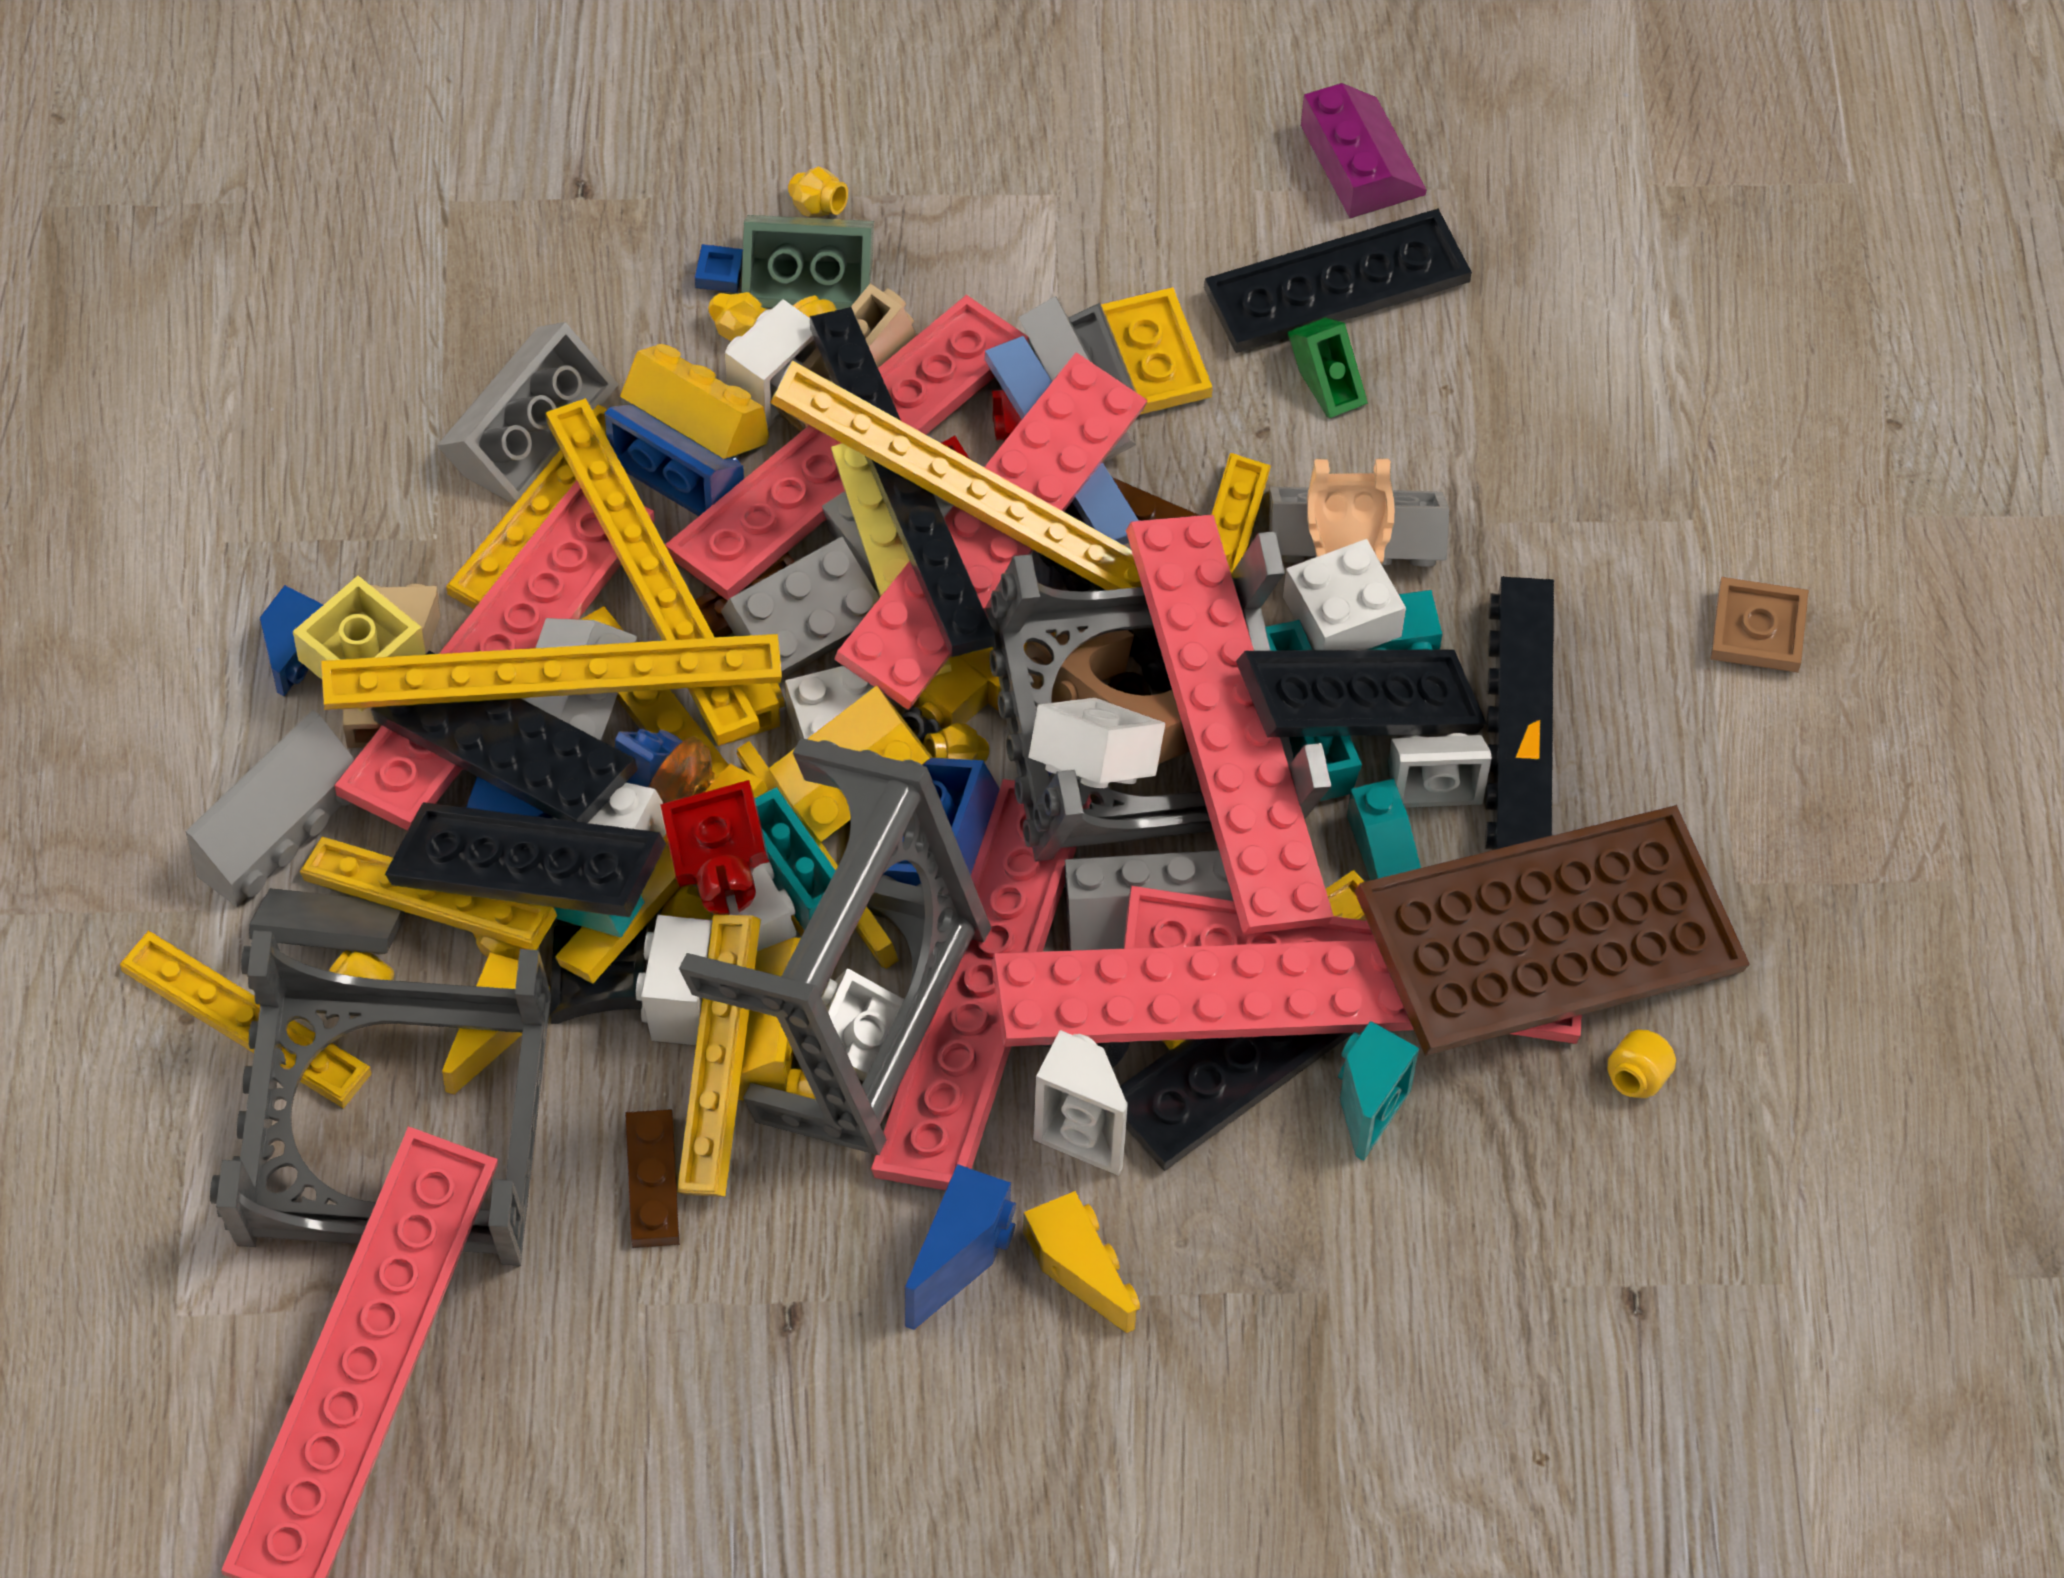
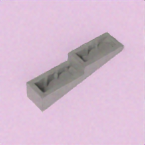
M1056 296L1018 317L1051 381L1056 378L1076 352L1092 362ZM1128 430L1104 459L1103 463L1136 445Z

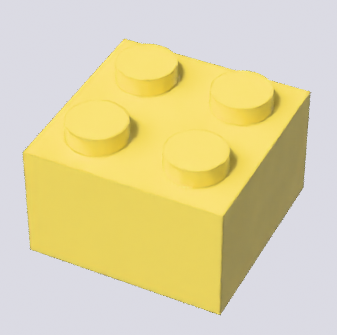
M359 576L355 577L293 631L298 660L321 679V661L426 654L422 627ZM357 708V709L362 712V711L365 710L366 708Z

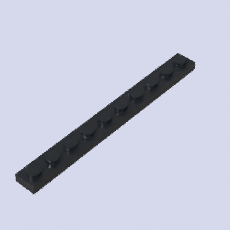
M852 307L810 316V330L833 383L901 421ZM865 456L951 657L994 647L995 634L933 493Z

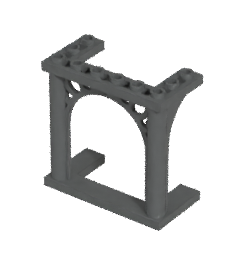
M1276 531L1258 533L1231 573L1254 651H1270L1261 607L1285 574ZM1032 554L1014 556L1005 573H1002L999 584L995 591H992L991 598L983 609L995 634V645L993 650L990 651L989 657L990 669L994 677H999L1001 692L998 694V709L1001 718L1007 719L1010 734L1006 738L1007 755L1010 761H1015L1018 777L1015 779V795L1017 802L1024 804L1027 820H1024L1023 835L1026 846L1033 849L1035 862L1053 860L1060 848L1213 831L1202 791L1161 796H1134L1110 788L1086 786L1081 783V777L1076 775L1075 770L1057 771L1056 774L1052 773L1049 776L1048 771L1045 770L1046 764L1028 758L1037 712L1035 706L1051 703L1056 675L1067 657L1079 646L1097 636L1116 631L1154 628L1142 587L1091 592L1052 589L1037 582ZM1049 633H1055V638L1059 635L1067 634V644L1059 645L1057 640ZM1027 642H1037L1043 645L1050 652L1052 662L1047 665L1035 663L1026 655L1024 644ZM1030 674L1041 678V688L1034 689L1031 687L1034 681ZM1280 737L1299 805L1301 806L1304 819H1306L1331 787L1322 743L1304 745L1296 757L1293 758L1289 737ZM1089 794H1094L1100 799L1102 805L1091 802L1089 805L1090 809H1083Z
M800 738L793 751V755L804 780L840 789L849 805L851 829L842 860L782 976H777L686 953L679 970L693 996L778 1018L816 1099L750 1083L743 1099L755 1123L880 1155L887 1141L880 1124L971 940L985 942L991 930V925L927 767L913 760L899 761L882 757L870 750H862L860 752L839 747L827 740L817 742ZM908 860L915 867L922 884L913 886L897 882L895 879L883 875V873L895 863ZM867 906L872 915L887 919L905 937L912 956V978L906 998L861 1085L823 1003L821 994Z
M253 930L251 946H244L241 971L242 974H247L248 987L255 992V1003L260 1005L259 1020L252 1021L249 1029V1048L255 1050L253 1065H246L243 1074V1093L249 1095L247 1110L239 1111L237 1119V1138L243 1139L241 1155L234 1156L232 1160H222L220 1175H213L210 1187L211 1204H216L218 1217H222L225 1230H229L236 1245L256 1247L257 1237L359 1244L376 1202L346 1196L319 1180L299 1154L292 1131V1106L298 1084L310 1063L329 1044L349 1032L379 1024L522 1033L506 1180H493L490 1210L479 1209L462 1252L498 1254L502 1265L521 1266L551 993L539 950L520 949L516 988L507 989L369 979L334 973L301 963L282 953L273 932ZM317 1013L326 1014L327 1020L333 1017H339V1020L333 1028H325L322 1019ZM295 1019L307 1021L315 1030V1040L307 1046L294 1043L287 1034L288 1024ZM282 1046L289 1053L296 1055L295 1065L290 1069H283L280 1066L281 1064L286 1065ZM277 1083H279L283 1088H277ZM277 1100H285L286 1106L284 1109H274ZM273 1120H274V1121H278L277 1123H275L274 1125H272V1121H273ZM275 1141H282L285 1145L283 1155L267 1161L275 1151L274 1146L271 1144ZM286 1166L293 1167L298 1171L294 1184L287 1190L279 1193L267 1190V1181L274 1171ZM305 1187H311L316 1191V1200H309L302 1196V1202H293L303 1193ZM330 1200V1201L334 1202L336 1205L327 1204V1203H328V1201Z

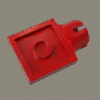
M750 780L660 804L679 887L696 884L703 906L709 912L716 915H730L727 897L735 895L739 912L749 907L756 895L752 875L753 870L757 866L769 862Z

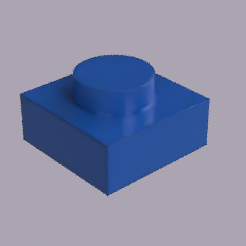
M702 244L695 274V288L737 293L742 272L743 249Z

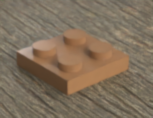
M1721 577L1717 597L1711 660L1799 673L1802 661L1809 590Z

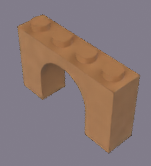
M1128 630L1106 633L1088 640L1074 650L1061 665L1054 681L1051 702L1097 698L1164 722L1165 729L1158 764L1190 752L1172 690L1158 695L1141 696L1118 691L1101 682L1104 679L1126 671L1134 635ZM1049 633L1055 638V633ZM1062 634L1055 638L1059 645H1065L1068 642L1067 634ZM1027 642L1025 653L1028 658L1041 665H1047L1052 662L1050 652L1043 645L1037 642ZM1030 674L1034 681L1031 687L1034 689L1041 688V678Z

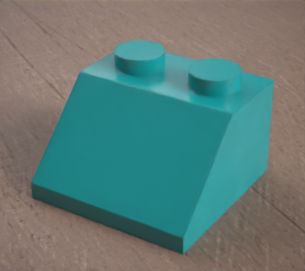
M1372 1021L1369 1022L1361 1035L1354 1032L1347 1041L1341 1055L1346 1061L1338 1074V1078L1342 1080L1340 1102L1356 1157L1363 1161L1411 1092L1419 1048Z

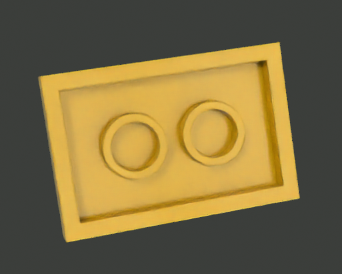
M1173 287L1101 304L1136 392L1148 400L1144 411L1140 415L1212 397V384Z

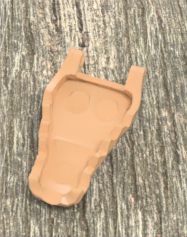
M1388 458L1375 459L1374 473L1329 474L1328 459H1315L1307 495V520L1316 557L1367 539L1382 565L1385 547L1391 539L1395 514L1390 477L1391 461Z

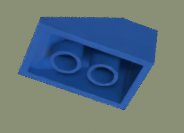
M957 1164L905 1285V1327L915 1330L994 1263L999 1248L1003 1250L1008 1249L1016 1226L1015 1223H1012L1016 1203L1010 1201L1011 1182Z

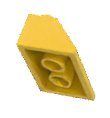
M657 344L637 351L621 391V398L723 459L767 444L769 432L764 406L750 399L751 395L749 392L737 386H728L715 378L716 374L711 369L691 364L680 357L681 353L677 349L669 345Z
M877 685L807 738L817 742L827 740L839 747L860 752L862 750H870L882 757L899 761L913 760L922 765L932 758ZM793 749L769 769L794 808L820 842H822L851 820L849 805L839 788L805 781L794 758Z
M793 937L757 951L755 970L782 976L801 938ZM749 1010L738 1100H744L743 1097L750 1083L786 1092L794 1052L778 1018L775 1016Z

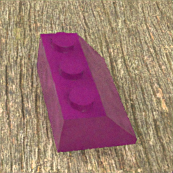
M1344 83L1304 94L1300 126L1349 218L1426 195L1427 189L1377 97Z

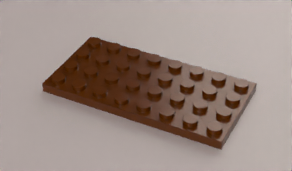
M1677 805L1362 882L1354 891L1425 1056L1744 972L1750 965Z

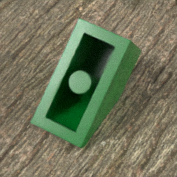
M1325 317L1288 332L1299 372L1328 418L1368 404L1345 323Z

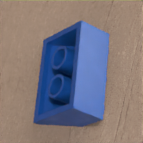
M633 404L610 407L605 412L607 438L625 472L698 517L744 479L743 465H741L737 458L734 456L726 459L721 458Z
M931 758L923 766L927 767L971 875L1000 788L983 760ZM908 860L895 863L883 873V875H887L897 882L913 886L922 884L915 867Z

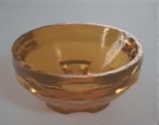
M695 736L685 739L663 761L648 788L655 789L663 803L705 792L715 779V773L712 772V758L709 747Z

